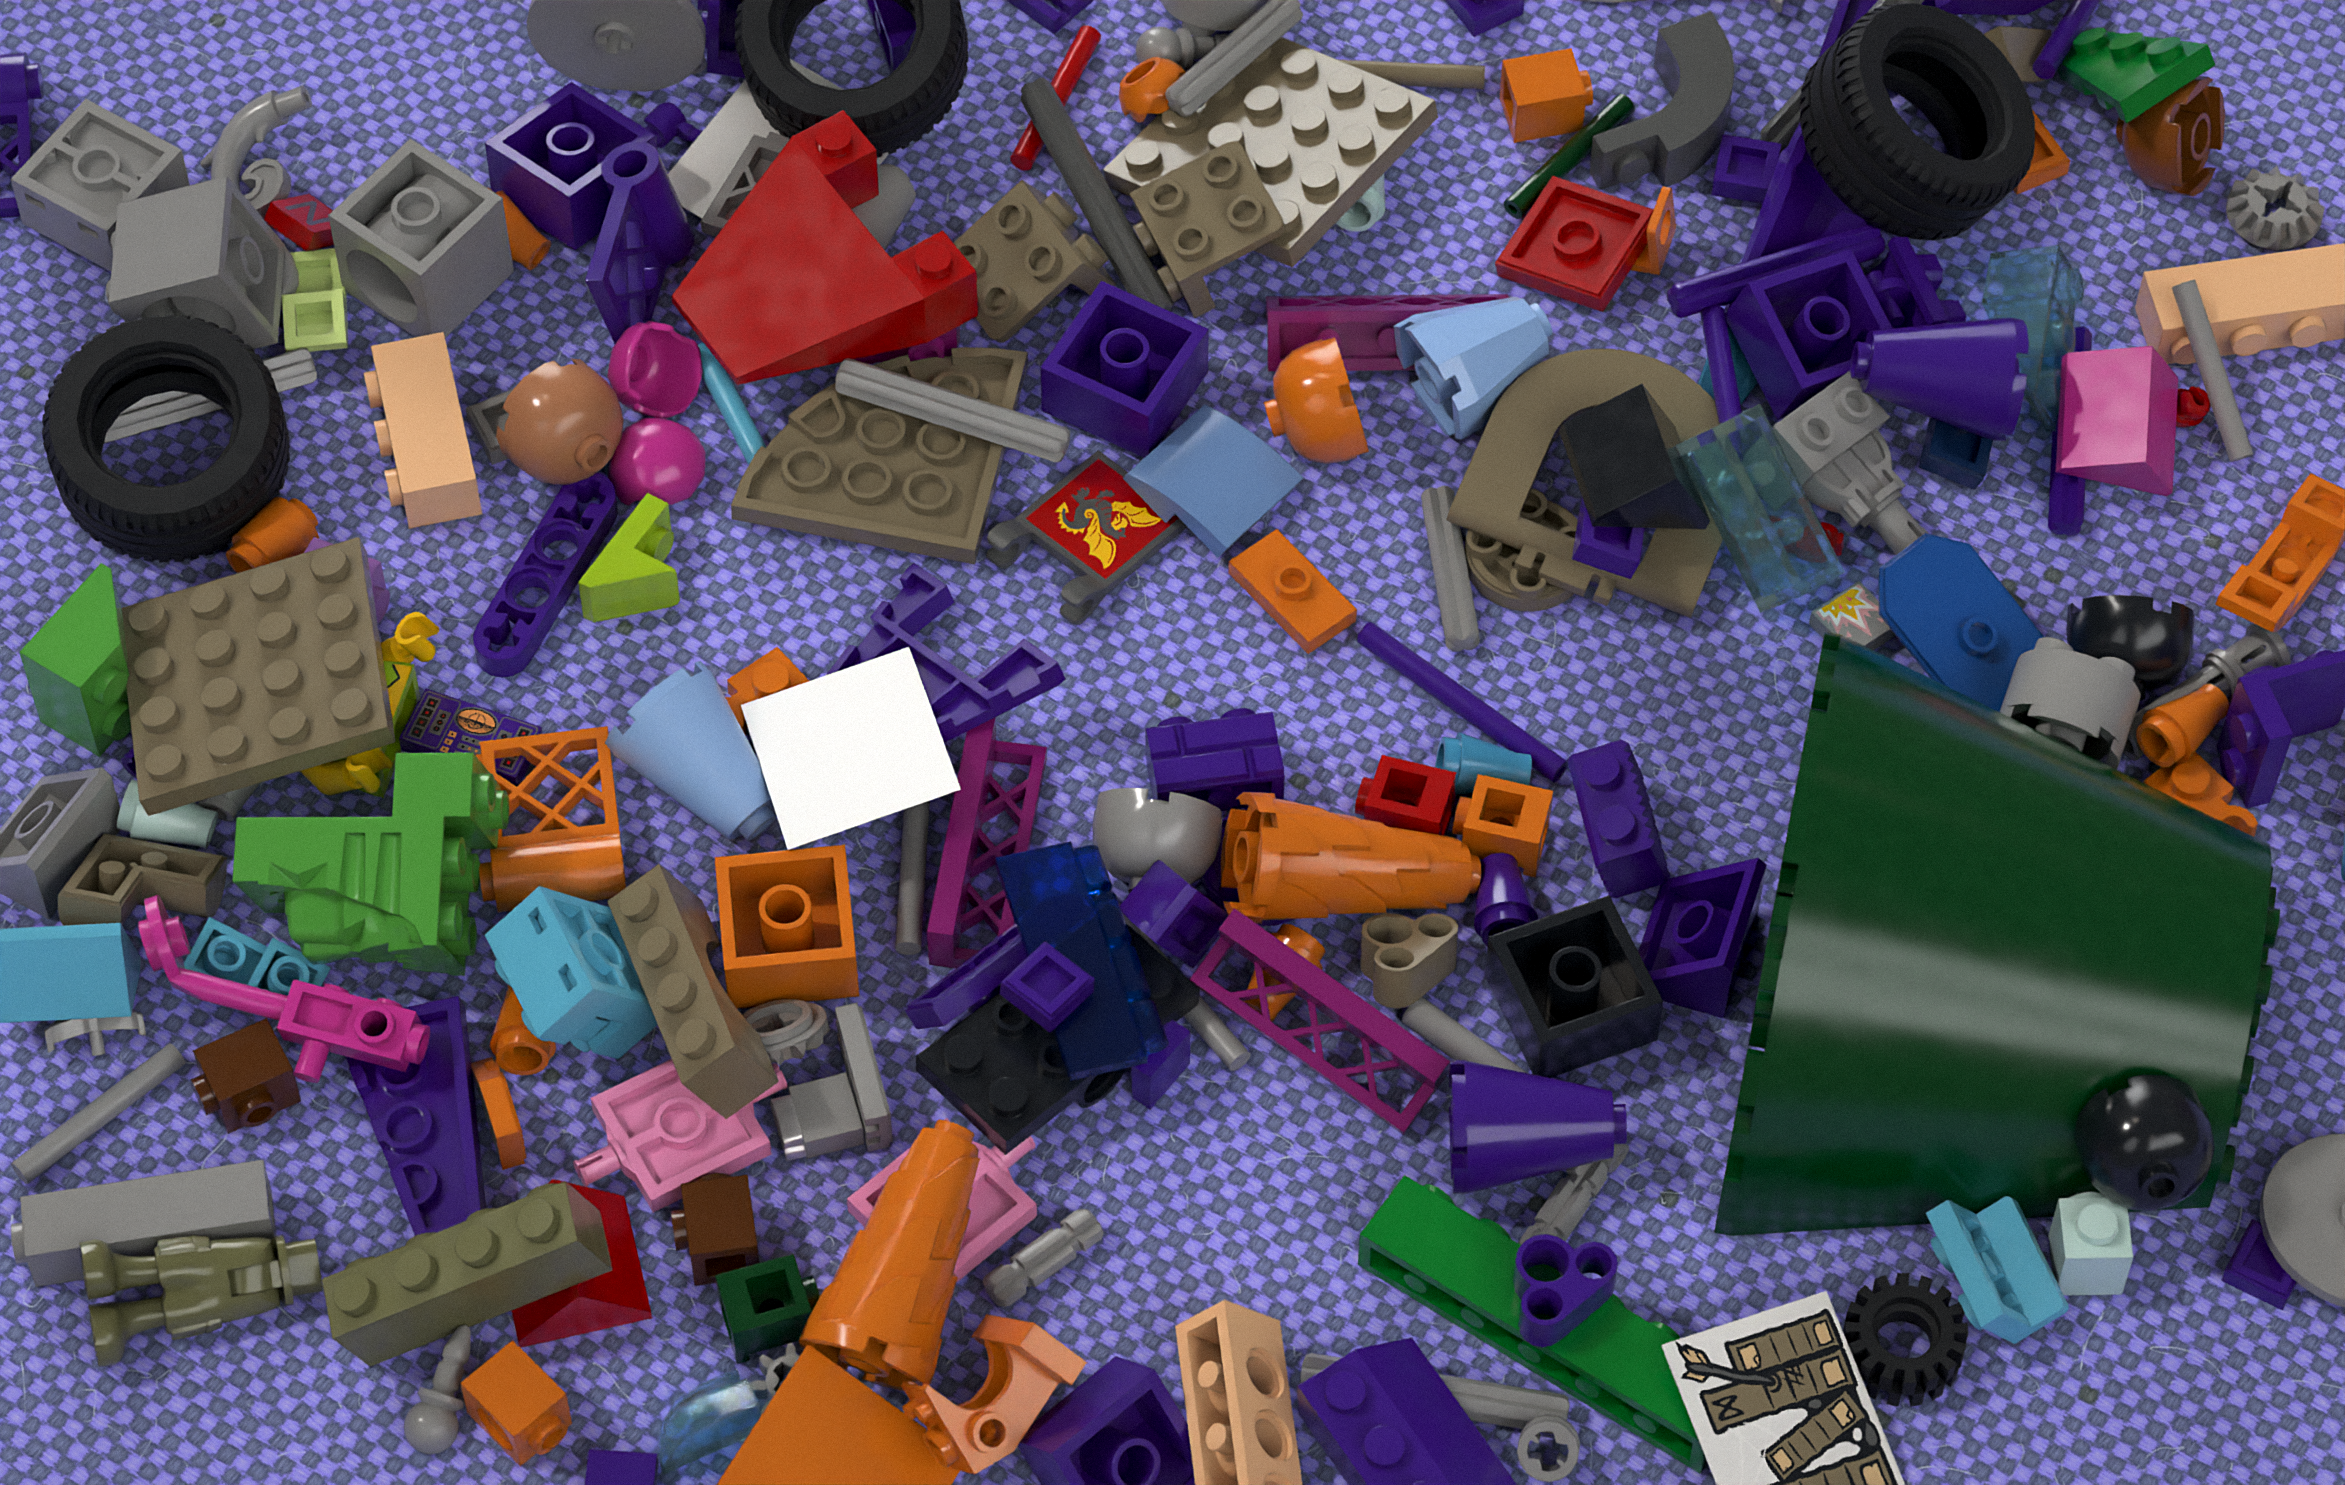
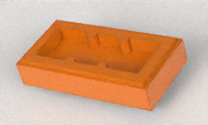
M1275 529L1229 560L1228 573L1307 654H1310L1356 622L1357 609L1278 529Z

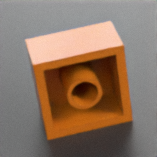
M845 845L714 857L726 989L728 997L736 1008L756 1007L781 999H798L808 1002L860 996Z

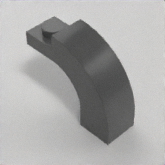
M1711 11L1658 30L1654 69L1669 91L1672 100L1653 115L1593 136L1589 173L1599 190L1619 183L1634 182L1650 172L1655 173L1662 186L1669 187L1701 168L1718 148L1722 134L1725 133L1728 124L1734 81V60L1728 39Z

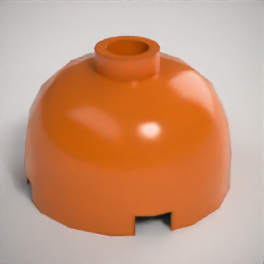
M1335 337L1310 342L1293 350L1280 362L1273 376V393L1275 398L1263 402L1273 436L1277 437L1286 434L1287 440L1297 454L1309 461L1325 464L1348 461L1357 458L1358 455L1369 452L1358 409L1352 396L1349 379Z

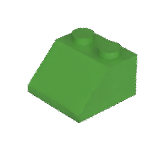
M101 563L19 652L40 722L98 757L106 751L114 740H121L131 730L126 687L129 667L122 607L112 570Z

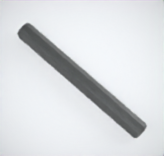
M1038 78L1034 82H1027L1021 88V102L1126 291L1172 312L1173 301L1051 82L1045 78Z

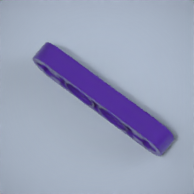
M595 473L589 478L561 487L475 628L473 642L476 660L484 672L501 678L510 677L522 672L531 662L616 521L618 508L615 486L606 476ZM593 497L599 498L600 505L596 503L589 504L581 516L582 526L577 523L580 518L578 502L587 504ZM559 540L570 541L578 547L574 555L565 560L550 559L545 556L544 550L549 544ZM526 588H541L549 594L548 599L537 607H522L515 602V597L518 593ZM510 620L515 624L512 630L514 647L504 645L499 652L492 651L491 643L502 645L510 634Z

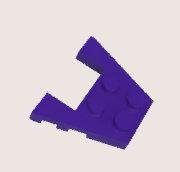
M915 563L909 566L899 578L903 588L893 602L890 604V602L882 601L870 616L874 627L858 648L854 645H848L826 674L829 675L909 647L944 743L1057 687L1066 680L1059 663L1025 639L973 679L913 636L955 603L947 585Z

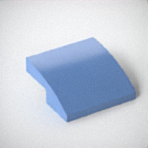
M1204 404L1129 471L1123 479L1165 523L1174 515H1177L1208 549L1219 558L1303 480V477L1282 456L1254 433L1225 414Z

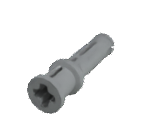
M2253 623L2247 627L2246 636L2227 649L2217 648L2206 654L2200 671L2170 691L2162 694L2158 699L2135 714L2123 750L2124 755L2136 761L2144 754L2138 745L2136 730L2142 723L2143 715L2148 710L2192 693L2204 684L2215 685L2231 702L2239 677L2261 666L2268 665L2277 668L2290 664L2289 651L2277 632L2272 633Z

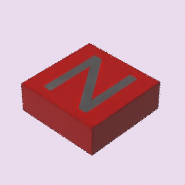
M310 194L270 202L264 220L268 222V225L305 251L334 245L328 216L333 210Z

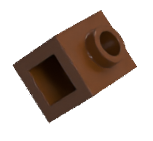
M267 1018L193 1050L200 1073L199 1076L190 1079L193 1091L204 1114L207 1116L217 1111L228 1134L242 1127H256L264 1124L278 1111L301 1102L296 1079L293 1075V1068Z
M715 1173L703 1176L696 1182L681 1184L684 1209L671 1211L676 1251L690 1250L694 1285L716 1283L715 1275L760 1263L748 1174L730 1176L728 1174Z

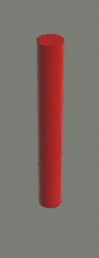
M1088 25L1080 27L1051 81L1064 107L1101 40L1099 31ZM1032 120L1029 121L1010 157L1011 163L1016 168L1025 171L1032 168L1044 146V142Z

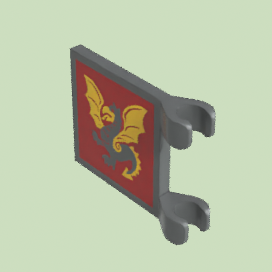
M1097 450L1017 517L994 526L987 536V541L993 547L987 551L986 557L997 567L1006 569L1019 558L1033 540L1079 575V577L1070 580L1062 588L1061 597L1066 603L1061 605L1059 613L1069 622L1080 625L1093 613L1110 591L1172 541L1187 526L1177 515H1174L1165 523L1123 479L1128 472Z

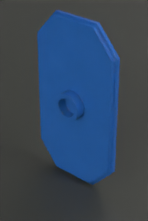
M1925 533L1879 568L1878 614L1929 678L2000 712L2018 657L2026 651L2033 650L2036 641L2044 636L1969 543Z

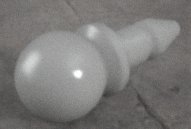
M1152 27L1143 32L1136 43V57L1139 64L1147 59L1160 57L1172 60L1183 69H1189L1192 66L1193 59H1202L1229 35L1215 34L1213 37L1211 35L1198 37L1191 36L1189 29L1186 27L1178 28L1176 32L1166 27Z
M460 1325L445 1344L442 1351L443 1360L438 1363L432 1381L433 1388L429 1390L419 1387L417 1394L421 1402L414 1405L406 1415L404 1434L408 1443L418 1452L424 1454L441 1453L454 1443L458 1435L459 1423L455 1412L462 1409L465 1403L455 1398L454 1393L459 1389L465 1372L463 1366L468 1363L470 1357L471 1331L467 1325Z

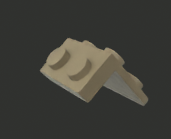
M1228 141L1130 192L1142 220L1132 226L1149 258L1158 253L1160 254L1166 265L1156 270L1173 303L1184 298L1194 318L1216 308L1203 276L1280 237L1285 231V223L1242 145L1237 141Z
M1023 180L1015 185L954 242L955 246L976 270L978 316L975 318L987 335L999 343L1008 341L1070 283L1089 295L1094 292L1101 281L1112 286L1117 285L1103 267L1109 260L1106 253L1088 234L1080 235L1073 226L1078 216L1067 201L1056 192L1046 196Z

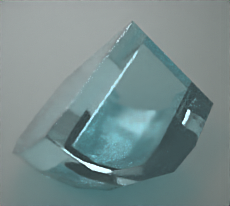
M736 1368L698 1384L674 1402L661 1423L657 1445L662 1475L748 1437L761 1416L759 1401L746 1378L740 1380Z

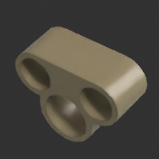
M1384 913L1374 915L1363 923L1360 969L1366 977L1373 981V997L1376 1002L1389 1008L1408 1007L1455 970L1457 964L1458 924L1454 919L1443 914L1432 913L1413 920L1399 914Z

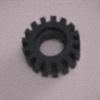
M1897 1273L1895 1285L1890 1286L1886 1275L1875 1279L1872 1291L1864 1285L1857 1292L1855 1302L1851 1301L1843 1333L1862 1380L1867 1381L1866 1390L1868 1395L1874 1400L1880 1390L1889 1392L1887 1405L1899 1406L1901 1395L1909 1396L1910 1407L1922 1405L1926 1392L1932 1400H1935L1943 1394L1945 1384L1951 1387L1957 1378L1967 1345L1968 1323H1962L1964 1310L1959 1302L1949 1306L1952 1293L1947 1288L1942 1286L1936 1294L1930 1292L1933 1279L1921 1275L1917 1287L1909 1285V1273ZM1890 1322H1908L1918 1326L1927 1334L1930 1347L1920 1357H1898L1889 1353L1881 1346L1878 1339L1879 1330Z

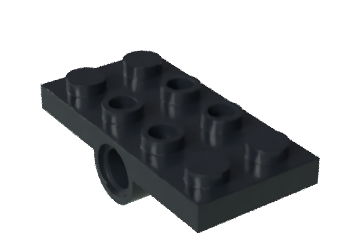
M1111 908L1056 949L1095 979L1094 992L1051 1033L1006 1000L999 992L916 1056V1071L1005 1155L1073 1102H1076L1081 1108H1088L1102 1100L1123 1076L1129 1058L1145 1047L1166 1022L1171 1020L1177 1022L1199 1004L1200 990Z

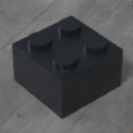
M1610 895L1489 936L1485 978L1533 1075L1552 1078L1658 1040L1663 1000Z

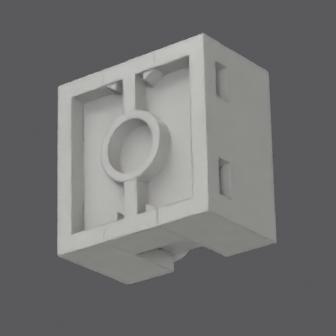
M85 99L11 178L22 224L109 271L112 270L113 251L111 235L116 230L118 204L190 185L183 153L180 148L88 99Z

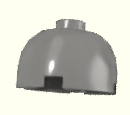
M1145 788L1107 790L1098 795L1097 807L1093 817V845L1098 860L1113 877L1129 883V893L1157 860H1161L1188 883L1193 884L1202 878L1216 858L1223 829L1221 826L1222 811L1204 800L1180 793L1170 792L1168 802L1147 799L1149 789Z

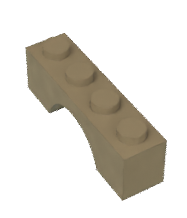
M660 864L656 865L607 902L681 1083L727 1119L774 1086L779 1080L760 1035L746 1021L730 1000L710 964L707 954L721 944L703 901Z

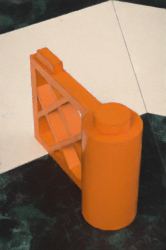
M608 726L480 741L481 754H476V756L489 773L493 774L494 779L501 786V790L507 791L509 816L520 805L541 819V822L530 833L503 836V830L499 829L498 846L496 849H490L491 862L480 863L479 875L483 902L496 900L498 913L512 911L538 886L587 901L611 899L627 887L611 750L605 744L609 734ZM597 749L599 761L581 779L559 765L570 752ZM524 756L528 762L536 767L518 786H515L497 774L495 759ZM548 775L571 789L553 809L530 796ZM600 780L602 792L594 788ZM585 798L604 810L605 824L578 827L565 819V816Z

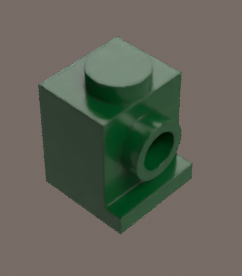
M794 1254L715 1275L719 1307L737 1364L750 1361L749 1354L799 1341L805 1324L820 1298L814 1276L810 1275L801 1278Z

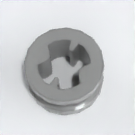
M1547 1414L1535 1417L1525 1425L1520 1434L1517 1448L1520 1465L1528 1475L1536 1480L1546 1482L1561 1480L1571 1473L1577 1463L1580 1448L1578 1433L1570 1422L1560 1416ZM1540 1432H1554L1556 1443L1567 1444L1569 1452L1566 1456L1558 1453L1557 1464H1543L1541 1453L1530 1452L1529 1442L1532 1440L1538 1444L1541 1436Z

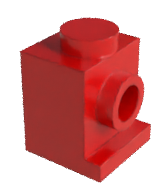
M1381 755L1374 779L1363 777L1355 804V814L1364 816V820L1381 822L1388 827L1446 836L1454 812L1456 772Z

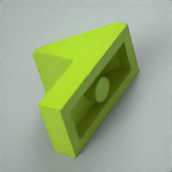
M647 493L579 580L578 585L584 618L592 622H599L668 608L679 603L680 595L677 572L671 566L663 563L674 542V533L671 529L669 505L667 502Z

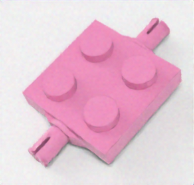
M672 1059L591 1097L592 1110L607 1134L608 1146L573 1161L579 1179L587 1187L590 1183L620 1169L624 1175L636 1183L654 1213L682 1199L681 1184L696 1182L699 1178L709 1174L723 1173L731 1175L772 1155L770 1140L755 1117L753 1104L788 1088L783 1072L780 1071L776 1063H773L772 1066L779 1082L727 1119L681 1083Z
M1031 1136L1007 1155L996 1146L989 1149L982 1144L972 1141V1144L979 1150L978 1158H980L972 1186L973 1191L967 1206L971 1210V1215L954 1269V1273L958 1277L957 1282L1037 1217V1204L1014 1183L1009 1172V1168L1028 1152L1035 1149L1036 1145ZM910 1148L847 1198L848 1212L864 1227L888 1177L898 1170Z

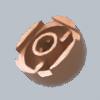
M570 358L574 364L562 367L555 360L542 364L523 377L507 396L502 407L509 416L506 420L504 431L497 426L496 438L501 452L517 467L543 483L567 485L591 477L601 470L613 457L622 437L624 419L615 391L605 379L581 359Z

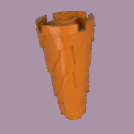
M1243 792L1236 799H1239L1241 805H1249L1248 809H1230L1221 853V887L1237 888L1239 902L1223 901L1228 916L1235 908L1256 924H1262V920L1328 918V915L1386 913V909H1446L1447 904L1463 903L1468 894H1475L1480 884L1481 863L1479 857L1471 855L1468 846L1454 837L1388 827L1381 822L1364 820L1351 815L1328 812L1315 806L1275 798V793Z
M937 1120L934 1128H922L898 1170L888 1177L864 1229H860L851 1240L831 1284L824 1288L799 1339V1344L804 1349L809 1344L845 1371H847L850 1365L865 1372L862 1379L888 1388L904 1391L901 1386L904 1380H909L917 1386H923V1384L931 1385L942 1343L941 1333L958 1280L954 1269L971 1215V1210L967 1206L973 1191L972 1186L980 1158H978L979 1150L972 1144L974 1138L972 1131L946 1120Z

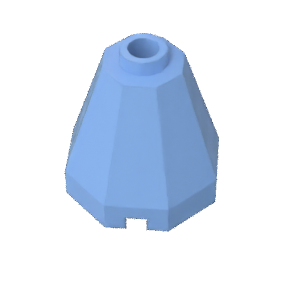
M1510 297L1414 314L1394 325L1397 356L1403 368L1406 369L1413 364L1415 365L1419 379L1411 383L1418 400L1444 434L1449 436L1455 434L1456 438L1462 440L1482 429L1489 421L1498 400L1507 388L1527 370L1541 363L1549 354L1548 337L1552 335V327L1546 314L1538 304L1528 305L1523 298Z

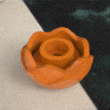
M1160 57L1147 59L1130 70L1121 80L1119 88L1120 106L1125 117L1130 114L1136 122L1142 123L1147 114H1159L1167 111L1169 107L1165 92L1186 71L1172 60Z

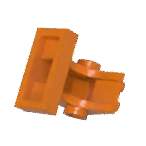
M985 1315L971 1337L986 1347L989 1357V1369L983 1386L971 1400L955 1405L930 1385L923 1384V1386H917L909 1380H904L901 1386L910 1399L908 1403L902 1406V1409L910 1420L918 1417L925 1424L928 1430L922 1434L924 1443L931 1455L944 1468L950 1466L951 1469L977 1474L1014 1452L1058 1384L1073 1385L1087 1362L1036 1323Z

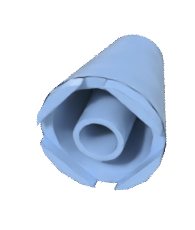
M701 661L695 662L694 676L691 677L683 667L656 685L636 702L627 712L635 722L624 734L616 726L608 734L605 744L613 752L614 756L729 840L743 835L747 841H750L766 830L777 817L771 810L774 806L759 760L713 673Z

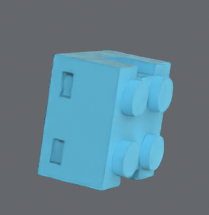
M538 886L485 934L497 958L494 962L496 971L512 987L523 1008L521 1012L522 1020L528 1030L538 1039L563 1045L570 1041L577 1049L583 1052L592 1050L593 1053L619 1059L658 1025L610 907Z

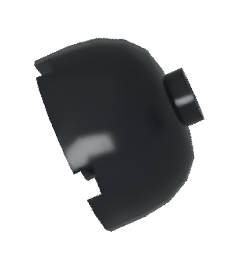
M2108 595L2084 598L2082 601V611L2073 603L2068 605L2067 643L2075 652L2097 659L2115 657L2132 665L2136 672L2133 682L2139 689L2141 701L2146 697V690L2164 687L2178 677L2188 663L2194 640V610L2172 601L2171 613L2156 611L2153 609V598L2144 596Z
M2138 1075L2127 1078L2129 1088L2118 1090L2110 1096L2107 1088L2095 1094L2078 1114L2074 1139L2085 1174L2092 1185L2105 1198L2131 1210L2154 1211L2176 1205L2197 1190L2206 1179L2215 1146L2207 1110L2199 1101L2197 1092L2189 1084L2167 1075Z

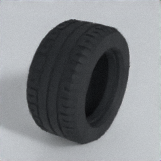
M740 0L741 4L738 5L736 11L737 18L735 19V42L745 79L754 102L761 110L765 120H768L770 126L778 130L780 135L791 138L801 131L844 110L875 147L877 158L883 156L882 153H896V149H905L910 146L911 141L917 142L922 139V135L929 134L934 129L933 125L939 124L944 119L943 115L949 113L952 108L951 103L956 101L959 96L958 90L963 87V77L966 76L967 62H969V41L959 0H893L909 12L916 23V34L908 56L890 76L865 88L837 90L813 83L796 70L790 62V46L798 25L815 6L827 0Z
M1899 3L1879 6L1873 11L1867 12L1818 58L1806 74L1801 88L1800 126L1805 147L1817 172L1831 191L1852 212L1873 226L1896 236L1918 240H1940L1951 238L1952 236L1955 237L1965 232L2018 186L2030 168L2035 148V119L2029 96L2017 72L2004 54L1981 31L1960 17L1937 7L1915 3ZM1886 89L1897 92L1923 112L1939 132L1949 155L1937 151L1913 133L1894 109Z
M174 314L165 315L164 317L150 315V317L136 318L135 321L120 323L121 325L116 327L112 326L106 329L105 333H99L94 336L92 341L84 343L81 346V351H76L70 356V361L65 362L61 368L62 373L57 374L54 379V386L50 387L48 393L49 399L45 402V413L42 418L44 426L42 428L43 445L64 505L70 511L75 522H78L85 532H89L95 541H101L103 546L109 549L114 548L115 552L121 555L129 554L130 558L139 559L143 557L145 561L153 562L159 560L160 563L169 562L170 559H174L175 562H184L185 559L190 558V560L199 558V555L205 554V556L214 554L213 551H221L227 548L228 543H232V537L274 497L280 496L279 490L283 489L284 477L289 469V432L281 400L271 372L264 365L259 354H255L254 349L250 345L244 344V340L238 335H233L232 331L226 328L219 329V325L213 322L206 323L204 319L194 318L191 320L190 316L180 315L176 317ZM169 391L200 394L223 407L234 421L229 444L213 466L189 481L163 487L132 483L111 471L101 459L106 433L122 411L147 396Z

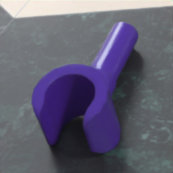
M670 102L659 104L644 118V122L647 124L645 128L656 135L658 148L666 147L676 136L686 142L694 143L703 132L695 128L694 125L687 123L682 111Z

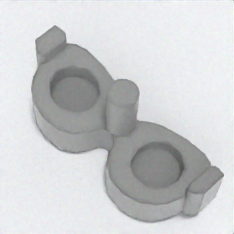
M132 1010V1015L128 1017L56 1020L44 1030L48 1053L55 1049L54 1043L89 1033L92 1056L105 1054L102 1030L137 1029L139 1035L146 1036L143 1014L136 1010Z

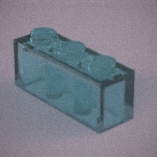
M1760 404L1733 415L1676 445L1760 613L1795 600L1845 573Z

